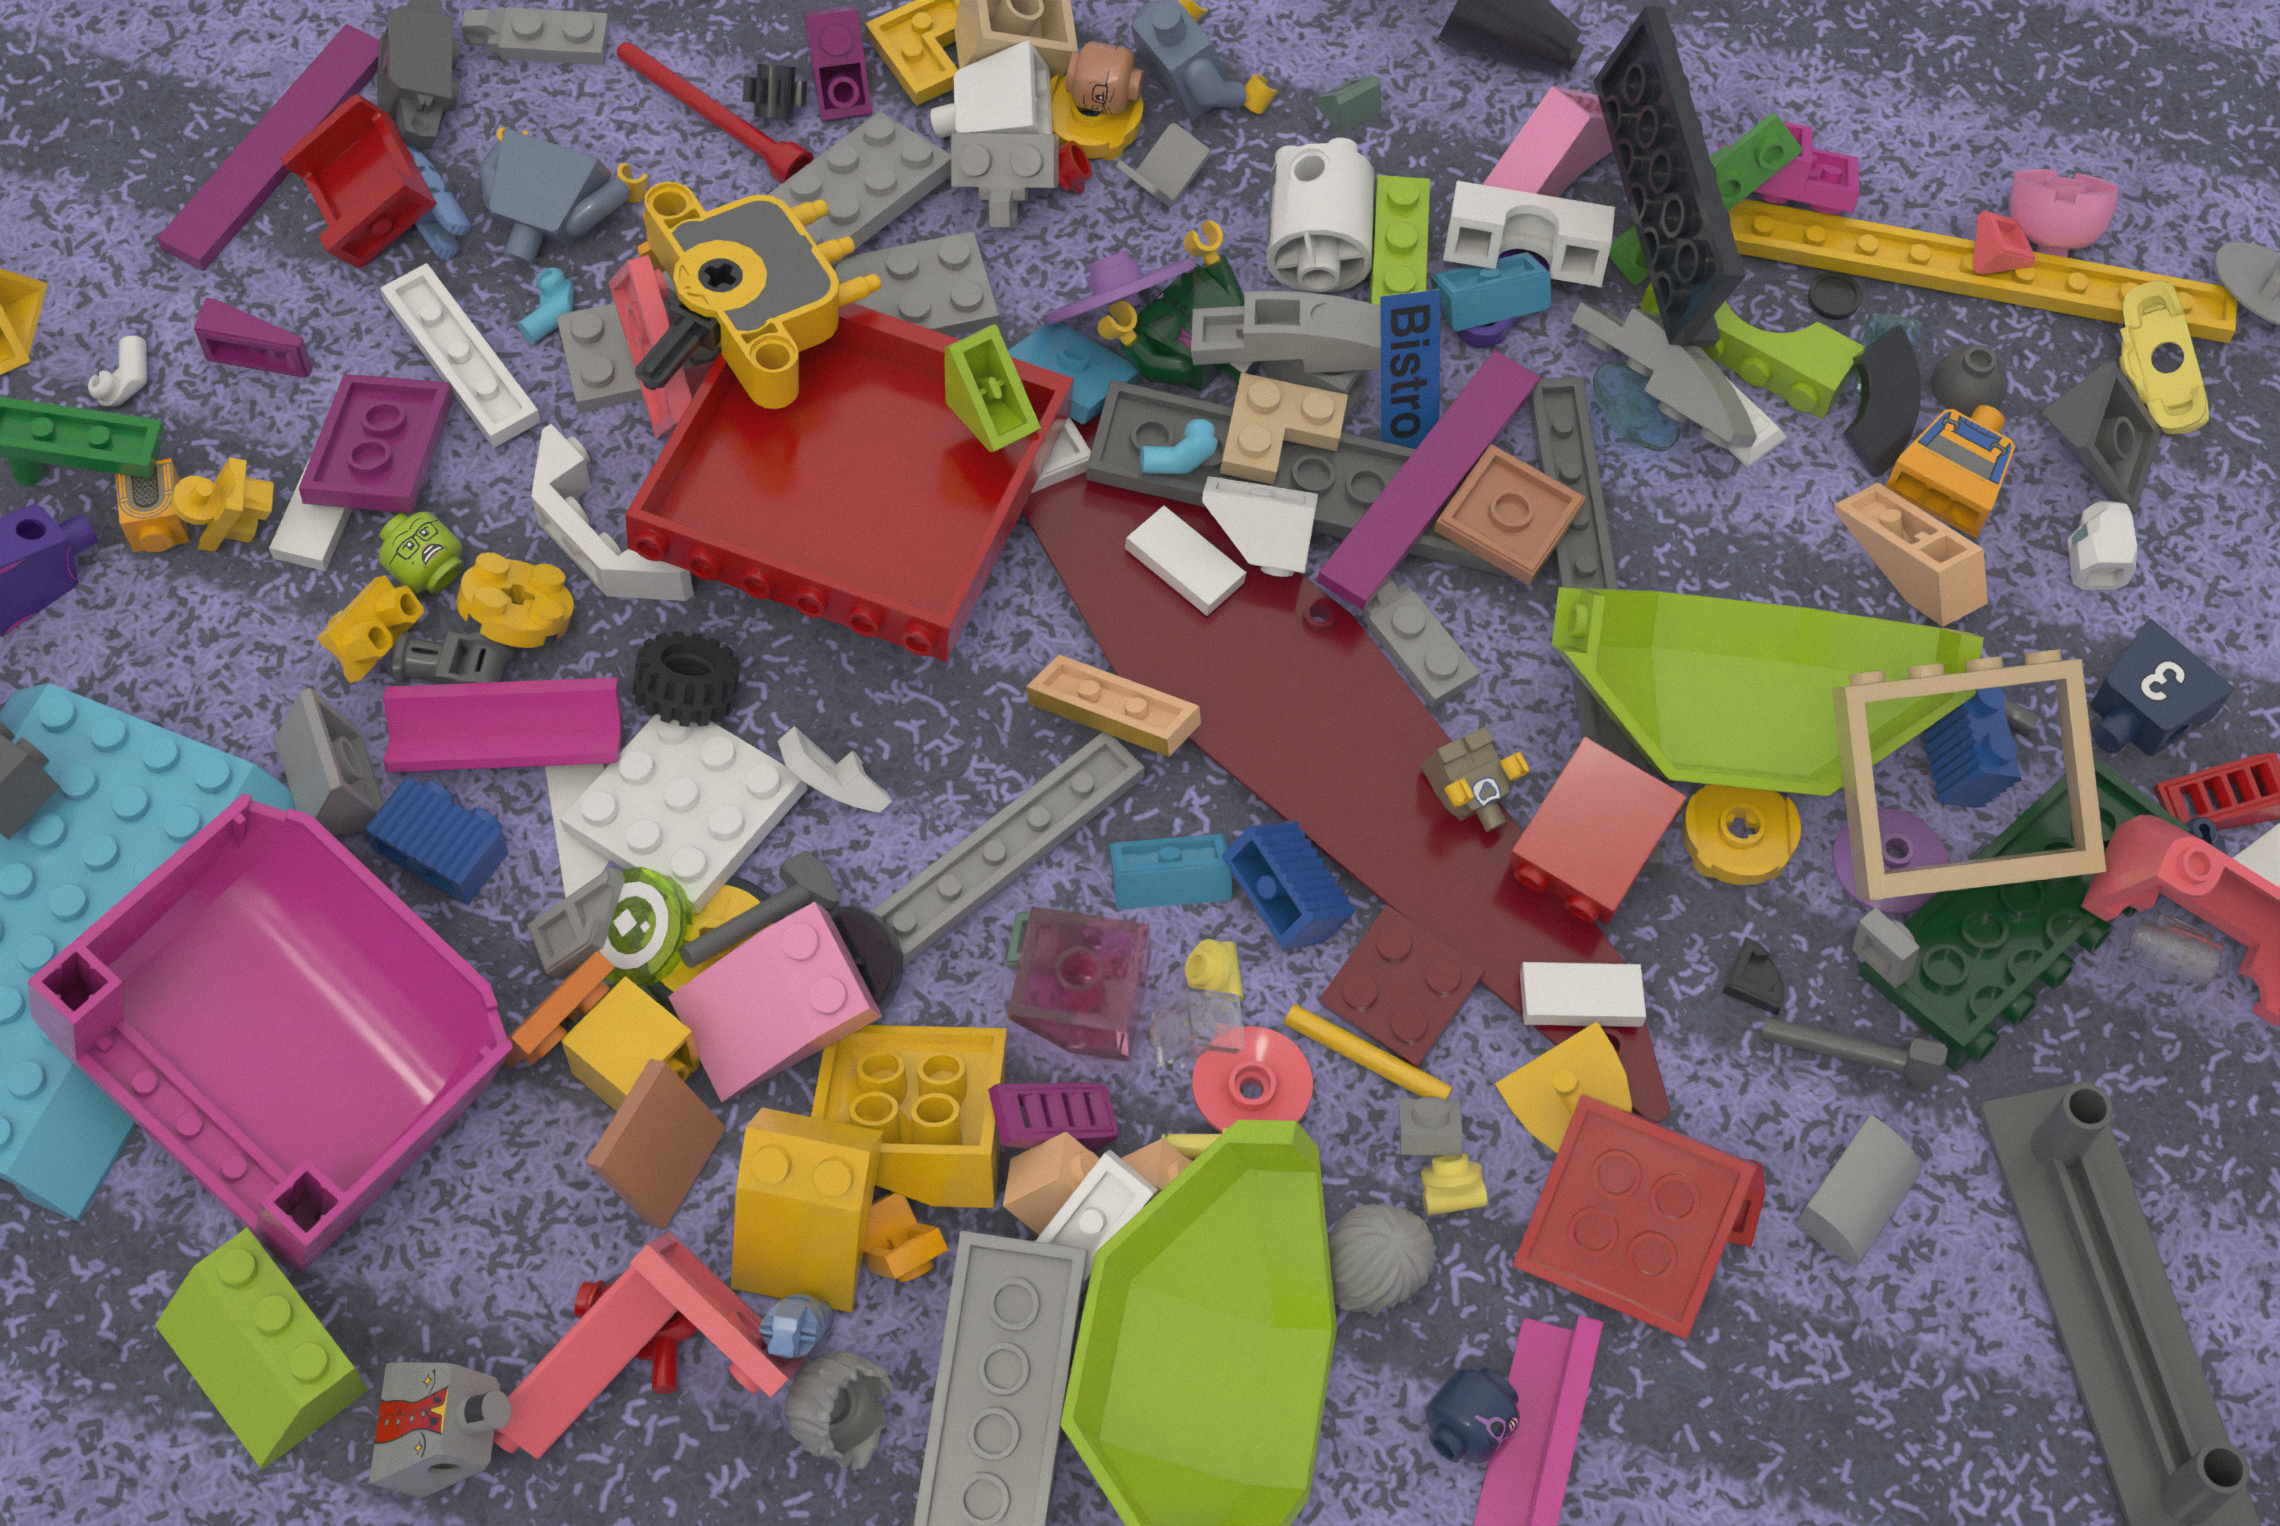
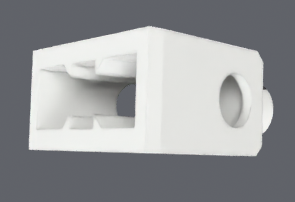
M1030 40L1016 44L959 69L954 75V103L931 109V123L935 134L940 139L951 136V133L1053 134L1050 67Z

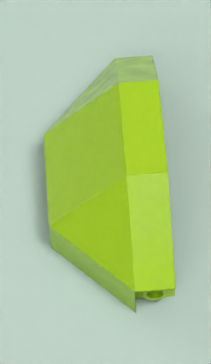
M1559 587L1551 645L1651 768L1666 779L1830 796L1843 787L1832 688L1850 686L1849 674L1884 670L1885 681L1908 679L1907 667L1943 663L1944 674L1967 672L1966 660L1981 658L1984 637L1965 631L1800 606L1653 590ZM1976 689L1866 702L1865 709L1872 766L1976 694Z
M1237 1120L1095 1252L1060 1425L1125 1526H1291L1309 1500L1337 1333L1319 1149L1318 1145L1297 1121Z

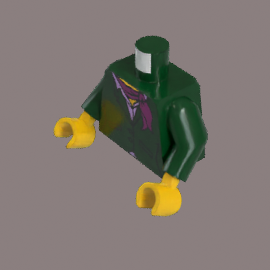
M1207 220L1201 224L1202 232L1207 238V246L1201 243L1194 230L1188 232L1184 238L1185 250L1190 255L1202 257L1205 262L1202 266L1197 264L1193 271H1190L1188 274L1182 273L1180 277H1177L1138 315L1131 304L1126 301H1118L1109 306V311L1117 319L1118 324L1109 315L1098 321L1097 328L1099 334L1107 340L1119 338L1121 340L1120 349L1143 377L1150 382L1177 386L1186 385L1196 391H1203L1221 372L1239 384L1241 373L1256 375L1260 368L1261 361L1193 364L1191 353L1193 309L1244 306L1245 300L1240 284L1226 256L1219 255L1216 250L1223 241V232L1221 227L1212 220Z

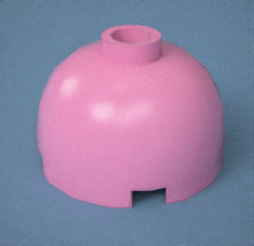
M2027 169L2015 172L2009 192L2008 212L2010 218L2016 219L2026 234L2028 241L2037 244L2036 252L2068 257L2069 249L2088 247L2098 241L2111 225L2118 203L2117 196L2119 191L2116 184L2075 173L2074 179L2057 177L2058 170Z

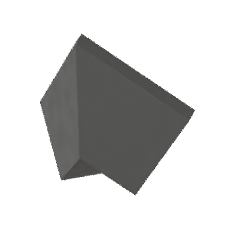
M2108 362L2101 365L2042 411V414L2065 446L2114 502L2127 504L2132 515H2134L2139 505L2162 430L2116 363Z

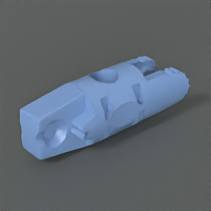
M406 145L437 202V205L416 221L415 225L441 260H452L460 246L458 241L455 240V235H466L472 225L434 165L414 145Z
M804 1293L791 1294L781 1299L768 1311L760 1324L759 1333L768 1348V1354L777 1355L785 1359L799 1358L807 1354L830 1331L834 1320V1312L830 1304L818 1301Z

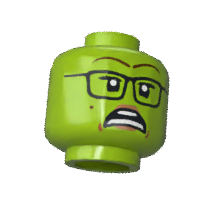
M428 511L417 512L409 517L404 513H400L393 517L380 532L379 537L384 541L378 555L380 564L403 586H408L414 594H421L427 591L432 595L438 594L455 580L463 569L464 563L460 560L463 551L462 543Z

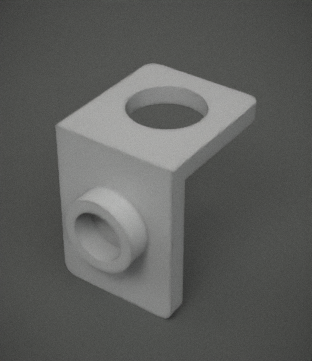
M1171 123L1136 171L1121 160L1118 161L1116 167L1171 208L1211 156V150L1179 125Z

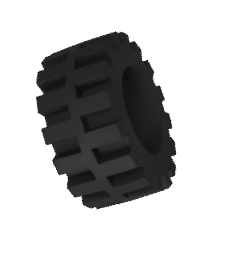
M673 631V636L671 637L666 633L657 634L655 640L648 638L644 641L643 647L640 646L632 687V695H635L634 701L638 707L645 706V713L651 717L659 714L661 715L660 721L668 724L672 720L679 721V726L689 727L690 722H696L699 727L708 726L710 719L718 723L724 719V714L729 716L734 706L740 674V661L738 657H733L734 651L728 646L720 648V641L714 638L708 641L702 639L703 634L693 632L692 637L685 636L683 631Z

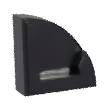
M1745 937L1722 993L1778 1016L1784 1002V983L1781 981L1776 967L1769 959L1770 954L1754 940Z

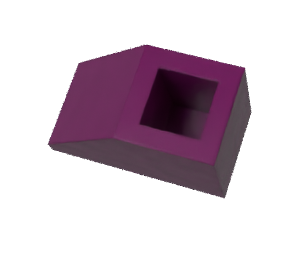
M854 5L803 11L809 58L821 121L872 114L858 9Z

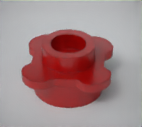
M1071 140L1059 146L1058 187H1062L1065 191L1074 189L1079 194L1085 190L1084 181L1092 177V169L1084 150L1077 142Z

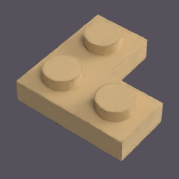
M1241 373L1220 474L1274 485L1283 440L1337 451L1348 395Z

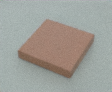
M1490 444L1436 521L1434 532L1530 586L1583 508L1587 497L1495 445Z
M650 1058L586 1163L648 1225L665 1231L727 1127L666 1062Z

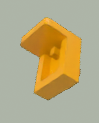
M891 1192L872 1202L863 1258L870 1273L894 1280L898 1278L900 1282L910 1281L931 1270L934 1266L931 1259L948 1251V1247L938 1227L917 1223L905 1196Z

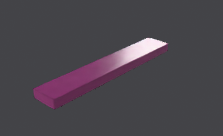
M346 24L157 237L161 250L205 271L291 172L285 168L281 160L282 156L293 148L300 139L308 135L330 116L341 104L345 103L353 95L359 94L378 72L379 39Z
M1494 350L1321 568L1316 582L1364 611L1464 483L1490 444L1495 443L1534 393L1541 377Z

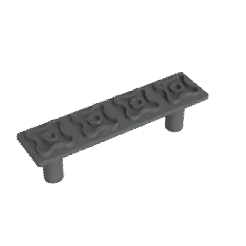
M2088 1080L1984 1101L1979 1107L1980 1117L2127 1526H2261L2246 1486L2250 1475L2248 1461L2238 1448L2230 1444L2109 1121L2113 1114L2111 1099L2104 1090Z

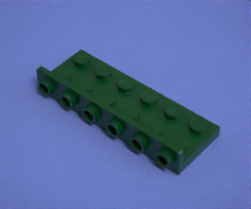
M2093 756L2104 853L2117 827L2139 815H2153L2190 833L2191 829ZM2066 774L1973 860L2075 848ZM2096 873L1938 892L1903 924L1911 932L1916 944L1920 947L1912 976L1897 988H1894L1866 961L1861 963L1858 975L1942 1044H1945L1950 1049L1946 1065L1954 1072H1957L1969 1059L1975 1063L1981 1062L1997 1044L2000 1036L1996 1033L2008 1022L2014 1026L2022 1023L2038 1002L2035 996L2046 985L2053 990L2058 988L2075 968L2076 962L2073 959L2084 949L2091 954L2099 949L2113 931L2114 926L2111 923L2116 918L2105 922L2081 907ZM2127 906L2121 913L2130 918L2138 910L2132 906Z

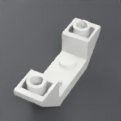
M552 424L542 429L531 497L538 524L606 596L686 601L693 596L694 591L690 571L663 561L647 560L637 552L629 549L622 553L618 545L607 533L603 532L598 535L588 525L589 519L575 499L591 488L587 465L591 463L590 458L584 447L573 436L565 439Z

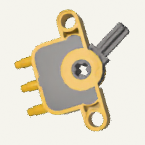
M669 181L658 183L645 194L646 236L650 248L674 283L675 301L668 308L669 329L636 366L635 375L643 382L644 387L653 391L656 388H663L699 345L710 351H713L716 347H721L723 357L756 404L770 409L786 407L794 402L798 396L799 352L831 338L838 328L839 308L864 299L870 293L880 290L882 286L881 280L877 274L872 273L865 277L858 276L839 284L836 272L830 264L854 252L855 244L853 239L845 236L840 239L833 238L816 245L804 228L815 223L817 219L828 215L829 207L825 200L819 199L814 202H805L790 208L781 199L770 195L758 194L744 197L706 212L687 186Z

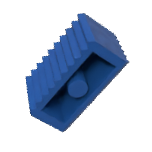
M2001 687L1976 689V694L1924 730L1925 733L1922 738L1927 742L1924 748L1929 752L1926 758L1932 762L1929 768L1934 772L1931 778L1936 782V785L1933 788L1939 793L1936 799L1941 804L1971 808L1986 807L1985 803L1993 802L1992 798L2000 797V793L2007 792V788L2014 787V783L2022 781L2016 759L2018 747L2010 734L2004 710L2005 694Z
M406 776L364 828L372 851L465 905H470L474 896L480 892L481 887L486 884L488 878L493 875L494 870L500 866L501 861L507 857L509 852L502 833L503 827L494 816L477 807L471 812L468 809H463L459 804H455V798L440 784L427 780L422 785L410 776Z
M1293 820L1249 826L1222 854V859L1283 952L1287 949L1292 950L1296 947L1299 949L1302 946L1306 948L1309 945L1314 946L1317 943L1321 944L1327 941L1355 913V905L1348 904L1349 896L1343 894L1342 886L1336 885V877L1330 876V867H1323L1324 858L1317 857L1318 849L1312 848L1311 840L1305 839V830H1299V821Z

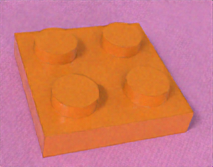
M598 950L580 964L507 1038L511 1040L513 1046L511 1053L504 1062L508 1067H514L524 1058L531 1065L540 1057L543 1058L567 1033L560 1023L567 1016L575 1022L583 1014L585 1015L610 990L602 980L615 967Z

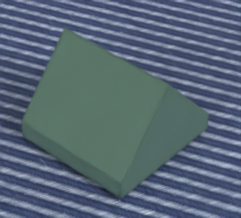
M1374 75L1352 78L1316 97L1317 100L1314 103L1341 134L1381 112V82L1378 76Z

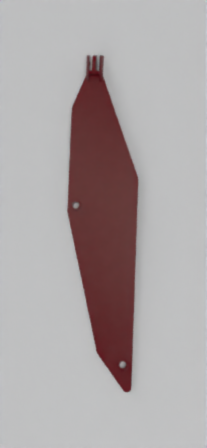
M1097 414L1085 424H1081L1071 418L1090 451H1092L1101 418L1100 414ZM1086 472L1030 494L1022 513L1115 675L1199 705L1201 724L1187 738L1191 743L1285 821H1299V830H1305V838L1310 839L1316 847L1382 902L1483 968L1485 976L1480 983L1523 1018L1520 969L1523 962L1627 964L1596 924L1587 923L1566 909L1565 903L1567 901L1547 889L1544 893L1535 892L1515 878L1514 873L1516 871L1509 867L1511 852L1523 831L1500 802L1498 806L1507 822L1488 833L1485 831L1477 814L1460 821L1447 810L1435 794L1421 765L1438 748L1451 743V739L1355 617L1304 575L1294 571V574L1288 577L1273 576L1261 571V566L1249 564L1207 507L1086 480ZM1162 506H1166L1247 572L1244 584L1208 616L1125 549L1126 538ZM1313 617L1323 618L1325 622H1318ZM1646 1020L1642 1027L1601 1026L1613 1045L1626 1073L1632 1110L1643 1118L1655 1123H1662L1670 1113V1106ZM1531 1025L1555 1046L1588 1027Z

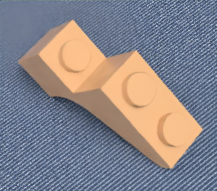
M1063 1132L1011 1158L1003 1207L1040 1236L1096 1165L1099 1158L1067 1132ZM1163 1138L1121 1158L1158 1189L1152 1199L1192 1163L1189 1158L1184 1157Z

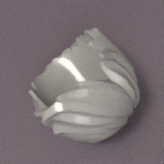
M1385 1203L1364 1205L1351 1209L1335 1224L1328 1237L1334 1303L1339 1305L1343 1311H1365L1371 1314L1372 1317H1377L1385 1306L1393 1309L1398 1303L1406 1302L1412 1295H1415L1420 1287L1427 1284L1429 1275H1432L1435 1271V1264L1438 1260L1435 1255L1437 1247L1433 1242V1234L1429 1231L1425 1221L1406 1208L1395 1207Z
M842 1350L836 1353L829 1352L804 1365L799 1375L794 1377L793 1384L788 1387L789 1395L785 1401V1414L789 1418L791 1425L790 1434L792 1437L800 1441L804 1450L812 1453L814 1457L827 1458L830 1461L834 1460L838 1464L840 1463V1467L845 1470L850 1463H852L849 1467L851 1470H857L858 1468L863 1470L868 1465L873 1452L878 1450L881 1430L886 1427L884 1407L877 1397L882 1398L892 1392L893 1386L888 1378V1370L864 1357Z

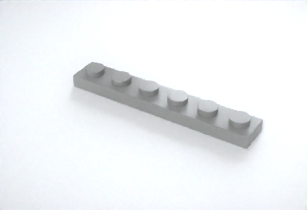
M1102 732L873 909L871 912L883 917L897 934L904 956L903 967L1144 778L1145 767L1114 736Z

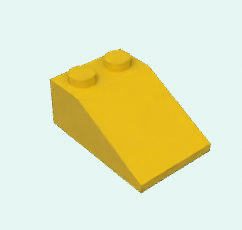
M763 1107L758 1111L745 1129L736 1185L731 1289L781 1299L791 1294L804 1293L818 1301L828 1302L832 1309L853 1312L884 1131Z

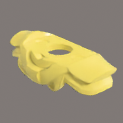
M2161 280L2144 283L2133 288L2125 296L2122 307L2125 327L2120 329L2123 339L2122 356L2119 357L2120 370L2125 378L2129 380L2143 404L2147 405L2150 414L2163 432L2168 434H2185L2195 431L2209 420L2208 401L2186 317L2177 292L2170 282ZM2166 343L2176 344L2184 352V361L2181 367L2172 373H2161L2152 364L2154 351Z

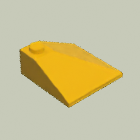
M866 1025L823 1049L811 1117L884 1131L875 1181L876 1186L933 1207L994 1208L1000 1166L1001 1140L988 1089L996 1084L1005 1083L1007 1028Z

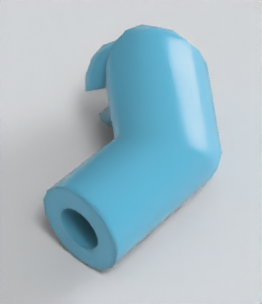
M1205 419L1192 420L1185 429L1186 438L1176 446H1141L1140 472L1142 474L1181 475L1192 472L1215 453L1218 439L1214 437V425Z

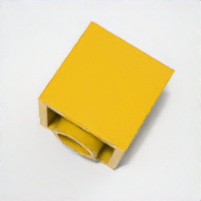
M626 976L561 1040L572 1074L616 1111L619 1110L650 1058L666 1062L683 1081L700 1066L692 1030Z

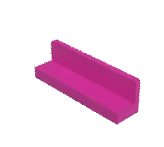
M618 677L386 687L383 696L389 741L384 756L386 772L615 763L619 759L624 724Z
M1579 1315L1572 1330L1529 1318L1522 1321L1507 1380L1519 1397V1402L1516 1405L1520 1413L1519 1426L1497 1453L1488 1460L1473 1526L1558 1525L1602 1331V1321Z

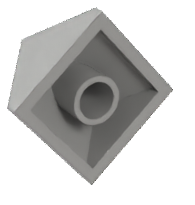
M312 688L303 690L298 694L275 737L296 810L312 815L332 835L365 833L364 828L384 805V799L361 729Z

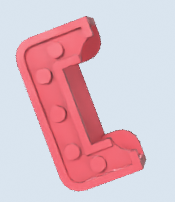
M2139 815L2120 824L2114 831L2104 853L2107 872L2095 874L2081 907L2106 922L2118 917L2127 906H2132L2140 912L2152 908L2159 893L2248 947L2238 973L2247 978L2253 977L2259 988L2260 1001L2255 1003L2252 1012L2267 1022L2280 1026V888L2204 840L2158 817Z

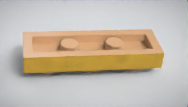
M1060 654L1026 686L1030 705L1168 757L1201 724L1199 705Z

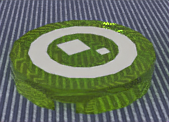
M644 867L621 870L625 877L604 948L599 950L615 967L605 979L619 983L626 976L639 987L653 985L671 974L681 961L679 948L689 943L688 940H685L687 924L692 925V909L685 890L671 876Z

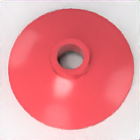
M1246 1026L1228 1030L1212 1039L1204 1047L1193 1069L1192 1091L1201 1115L1213 1128L1223 1134V1128H1229L1237 1120L1297 1121L1299 1123L1310 1105L1313 1077L1307 1058L1292 1040L1268 1028ZM1246 1084H1255L1262 1090V1095L1257 1099H1248L1241 1094L1240 1089Z

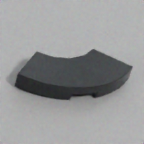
M1901 324L1891 327L1852 358L1861 377L1862 399L1855 420L1844 431L1843 435L1873 477L1882 476L1896 462L1907 446L1918 419L1921 399L1919 367L1914 349Z

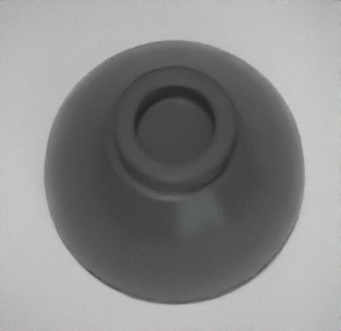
M1983 345L1959 348L1946 355L1938 363L1931 380L1932 389L1938 401L1947 409H1954L1967 417H1971L1974 410L1980 405H1988L1998 409L2004 401L2008 384L2003 364L1990 348Z

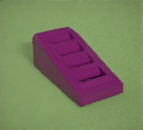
M212 298L205 299L194 330L207 361L302 378L310 377L313 367L302 337Z
M1088 1082L996 1084L988 1089L1002 1146L1031 1149L1063 1132H1067L1086 1149L1095 1153L1115 1141L1118 1137L1119 1131L1106 1085ZM1020 1106H1024L1029 1128H1025Z

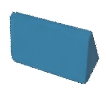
M1528 252L1498 259L1496 269L1470 265L1436 273L1431 276V285L1434 290L1440 289V305L1449 325L1454 331H1461L1544 311L1551 306L1550 273Z
M1224 834L1109 844L1115 903L1118 910L1230 901L1232 898V873L1222 859V854L1227 850Z

